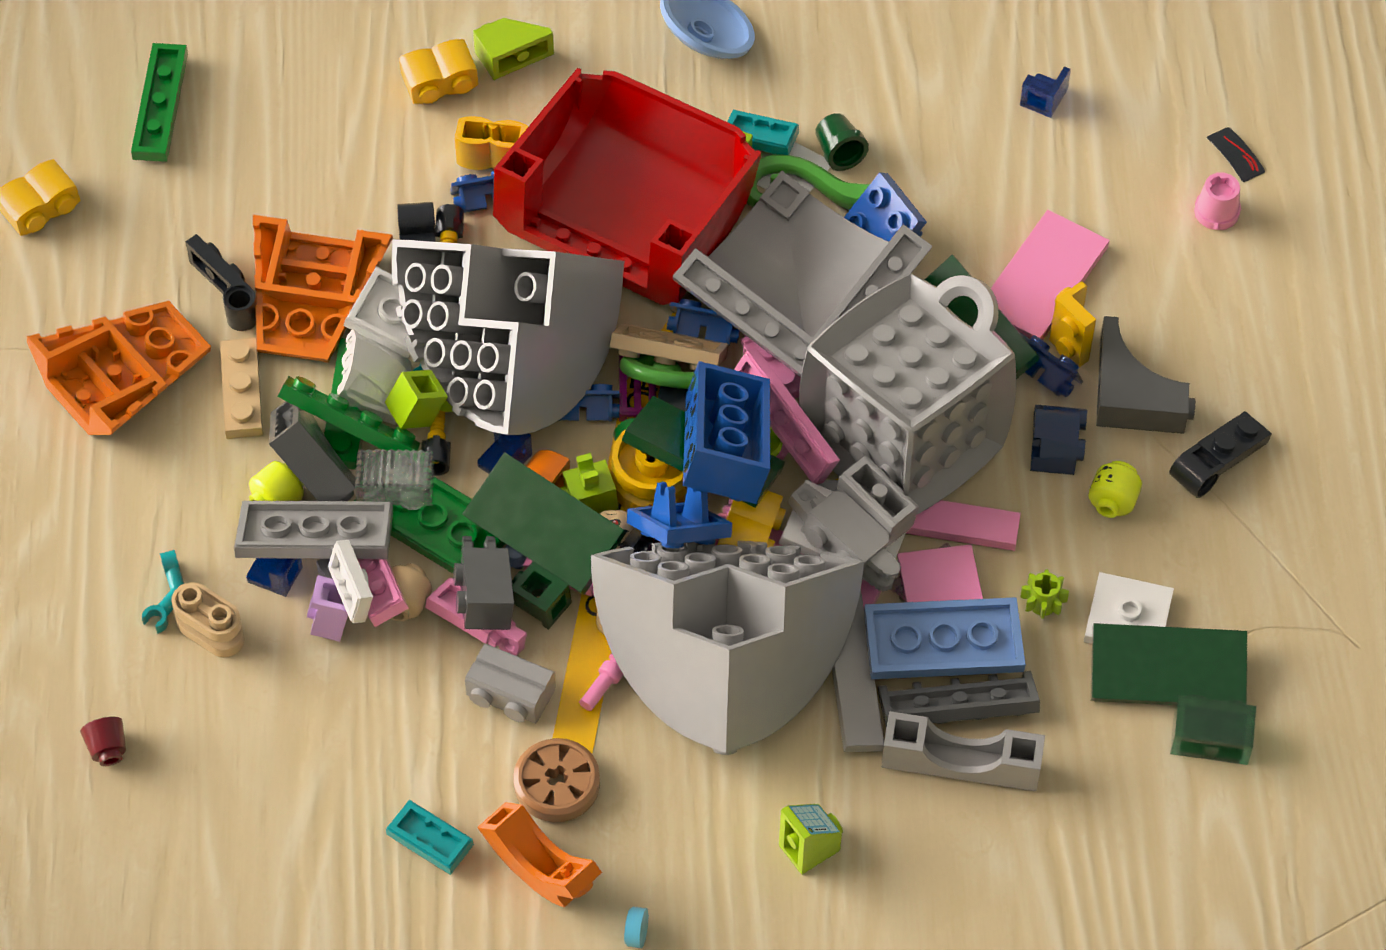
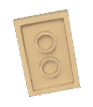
M623 323L612 332L610 347L619 349V355L631 358H639L640 353L654 356L655 362L666 365H675L676 361L690 363L689 368L696 370L699 361L720 366L727 358L729 347L727 343Z

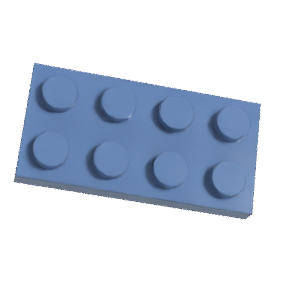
M1017 597L865 604L864 606L871 679L1024 672L1026 664Z

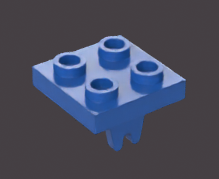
M882 172L878 173L844 217L858 227L888 242L903 224L921 237L923 235L921 229L927 223L888 173Z
M666 482L657 483L653 506L628 508L627 524L640 530L642 535L653 537L660 541L661 545L666 548H682L684 543L689 542L709 545L716 543V539L731 538L732 522L708 510V492H699L690 487L687 489L685 502L676 503L675 487H667Z

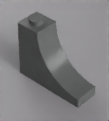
M1104 316L1100 335L1096 426L1184 434L1187 420H1194L1196 400L1195 398H1189L1190 383L1165 378L1142 365L1131 354L1122 339L1119 317Z
M286 401L273 410L270 416L269 445L318 501H349L355 493L353 490L356 488V477L332 448L314 416Z

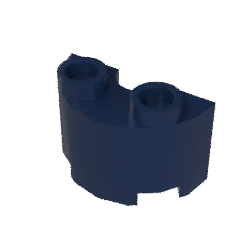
M1035 404L1030 471L1075 474L1076 461H1084L1086 439H1079V430H1086L1087 409Z

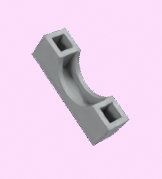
M889 711L881 767L1037 791L1045 735L1006 729L1001 734L991 738L968 739L957 737L938 729L928 717Z

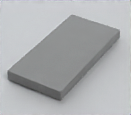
M242 501L234 545L235 558L330 559L336 541L349 540L357 559H388L393 502Z

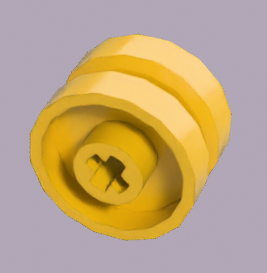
M624 430L614 442L611 463V476L616 487L617 500L621 506L628 510V508L653 505L656 486L660 482H666L667 487H675L676 503L685 502L688 487L683 486V472L622 441L625 433Z

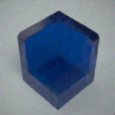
M1064 66L1056 80L1039 73L1035 77L1028 74L1022 84L1020 106L1051 118L1068 90L1071 69Z
M494 432V443L477 460L478 467L490 474L504 452L520 463L525 464L532 456L531 434L506 435Z
M256 558L246 575L247 582L286 597L303 568L302 559Z

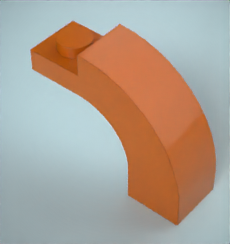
M505 802L477 827L493 850L517 876L539 895L558 906L565 908L574 898L585 895L593 887V881L602 873L594 860L571 856L557 847L542 832L521 804Z

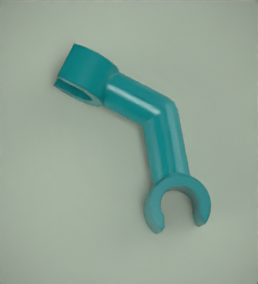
M175 550L160 553L170 591L158 605H151L142 613L143 625L154 616L161 617V620L155 625L157 634L167 628V617L173 611L172 595L180 585L184 584Z

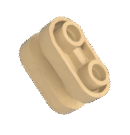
M196 582L182 584L174 591L172 606L178 629L184 636L218 657H231L242 649L245 638L239 611L233 604Z

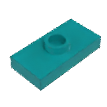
M733 110L727 121L739 127L743 132L753 135V149L773 154L789 155L799 134V124L738 110Z
M408 800L386 828V834L450 875L474 846L472 838L411 800Z

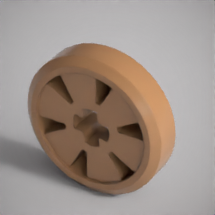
M553 738L540 741L529 747L520 756L514 769V790L517 800L525 807L529 814L540 820L564 822L575 819L584 814L593 805L599 793L600 773L597 761L587 748L572 740ZM559 774L563 775L564 783L558 781L555 786L550 785V777L555 779Z

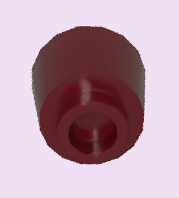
M115 716L103 717L93 720L81 728L80 733L93 761L99 762L101 766H111L122 761V755L126 752L122 718Z

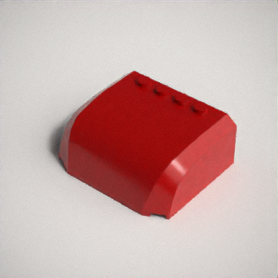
M577 68L494 167L493 216L507 232L547 251L625 261L622 287L660 305H667L670 302L679 303L687 290L673 280V275L695 248L708 257L727 238L748 201L760 163L761 152L759 150L754 151L747 143L746 135L739 127L616 71L603 70V75L582 74L581 69Z

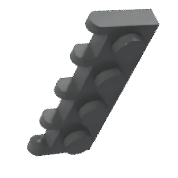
M1031 671L1022 672V678L998 680L997 674L988 675V681L966 684H960L959 678H951L950 685L922 688L921 682H913L912 689L888 691L886 685L878 686V695L886 728L889 711L928 717L932 723L939 724L951 721L982 720L991 717L1040 713V699Z

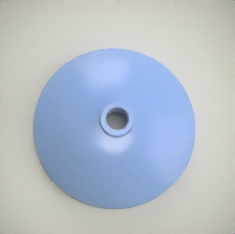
M660 0L661 13L668 28L683 44L700 54L717 59L739 58L747 54L754 44L755 33L751 22L745 13L731 0Z

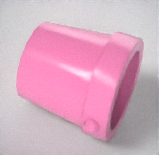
M1215 173L1206 179L1201 194L1197 197L1194 212L1199 223L1206 228L1226 230L1233 227L1239 219L1241 211L1240 184L1230 174Z

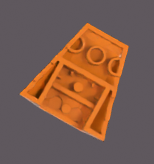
M253 215L257 351L329 363L347 328L343 326L345 319L375 267L379 266L393 239V235L357 230L355 241L291 232L287 219Z
M170 301L123 312V317L108 320L106 316L92 320V325L73 329L71 325L56 329V334L41 337L39 333L27 336V343L47 389L88 435L113 434L211 351V345Z

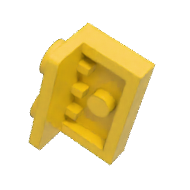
M1083 281L1072 288H1064L1055 298L1049 341L1056 347L1058 353L1064 359H1069L1077 368L1089 361L1096 319L1084 308L1088 286Z

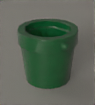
M840 113L830 114L823 118L815 129V134L824 152V158L833 170L845 171L851 169L866 157L869 143L862 132L857 130L844 115Z

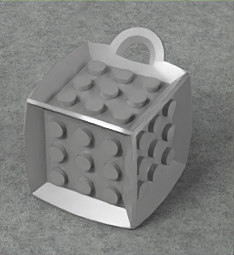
M908 274L857 303L827 327L807 347L800 380L799 406L840 459L832 470L839 477L848 468L867 455L904 491L903 494L905 496H909L919 506L917 512L919 514L958 489L985 466L1004 446L1015 406L1016 363L1014 352L994 331L998 322V303L993 291L986 283L974 277L959 275L946 279L936 287L913 274ZM968 296L975 301L978 307V318L973 327L959 319L947 307L954 298Z

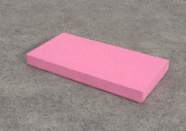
M1047 210L991 287L996 297L998 308L1025 339L1040 345L1052 326L1051 321L1053 319L1055 298L1064 288H1072L1079 282L1086 280L1108 249L1110 240Z

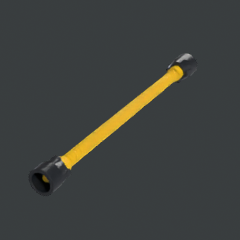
M445 204L436 210L435 237H439L440 242L457 243L459 238H463L465 213L461 207L454 204ZM441 410L430 426L427 440H422L420 468L433 476L444 475L450 469L451 442L446 441V434L444 433L445 412Z

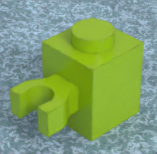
M432 370L401 372L384 402L400 429L430 427L440 410L453 412V406L446 401L448 395Z
M591 453L577 456L578 467L563 471L564 487H561V489L599 514L606 510H617L616 487L606 460L593 463Z

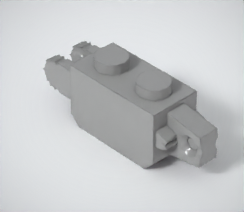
M804 483L791 494L788 504L803 520L804 525L801 532L805 534L806 539L812 546L820 548L822 551L864 561L862 577L871 586H875V589H878V591L891 590L901 566L898 560H895L894 556L886 549L889 543V532L845 492L834 491L826 497L809 484Z

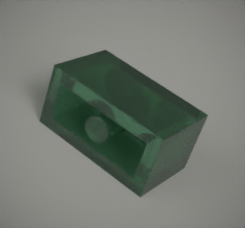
M1179 695L1173 718L1170 754L1248 765L1254 743L1256 706L1246 705L1238 700L1224 702L1210 700L1201 695Z

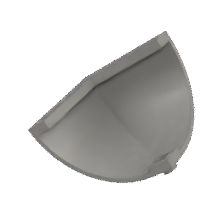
M781 171L762 194L760 200L732 233L708 257L695 248L673 275V280L801 377L807 347L827 327L857 303L895 280L912 274L930 251L932 245L904 224L889 242L881 239L837 214L813 197L798 182Z

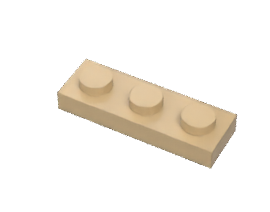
M255 337L220 341L226 439L263 436L257 339Z

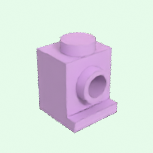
M317 575L307 613V618L313 619L310 635L340 642L348 617L347 611L334 580Z

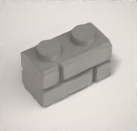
M867 455L862 457L839 477L836 491L845 492L889 532V543L887 546L891 545L914 525L919 506L909 496H905L903 494L904 491Z
M484 644L476 657V661L472 664L466 675V695L469 696L473 703L480 707L488 708L492 705L504 710L505 715L516 722L528 720L536 724L555 691V672L491 645Z

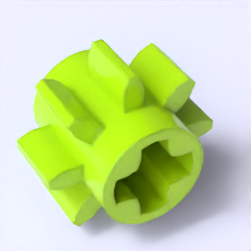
M1045 569L1044 572L1036 576L1030 573L1028 585L1022 586L1020 595L1021 598L1028 599L1025 611H1033L1035 614L1040 615L1041 619H1044L1045 616L1053 612L1060 615L1062 603H1066L1069 596V590L1061 589L1064 577H1057L1049 573L1048 569Z

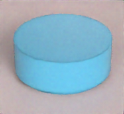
M633 906L628 911L624 932V941L628 947L643 948L649 921L647 908Z

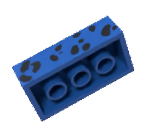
M699 361L686 394L683 486L693 488L699 492H710L726 496L735 501L757 504L770 471V379Z

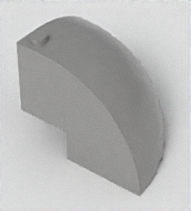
M393 239L392 282L393 285H398L401 306L396 307L398 318H402L403 324L406 326L408 336L404 340L414 362H420L423 370L433 371L448 395L446 401L453 406L452 411L458 416H465L475 422V426L506 435H522L546 428L560 420L584 397L586 390H589L605 362L610 349L611 335L616 330L619 316L625 261L554 251L506 249L475 244Z
M738 541L737 546L728 544L715 546V543L705 545L689 542L685 543L682 548H666L660 542L652 543V551L633 553L634 549L629 546L591 555L592 583L599 619L610 650L628 683L645 705L669 727L693 741L713 748L715 753L721 755L734 754L737 752V749L758 742L778 731L791 721L817 693L836 663L848 637L859 601L864 561L827 551L821 552L820 557L801 554L800 546H772L767 548V542Z

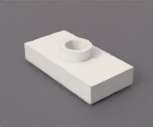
M336 541L328 565L329 571L350 621L353 624L365 622L373 599L368 586L367 572L364 568L361 569L350 541Z

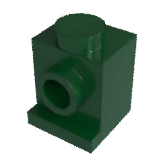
M532 562L525 571H519L512 580L514 604L541 621L542 625L548 630L572 603L569 584L535 562Z

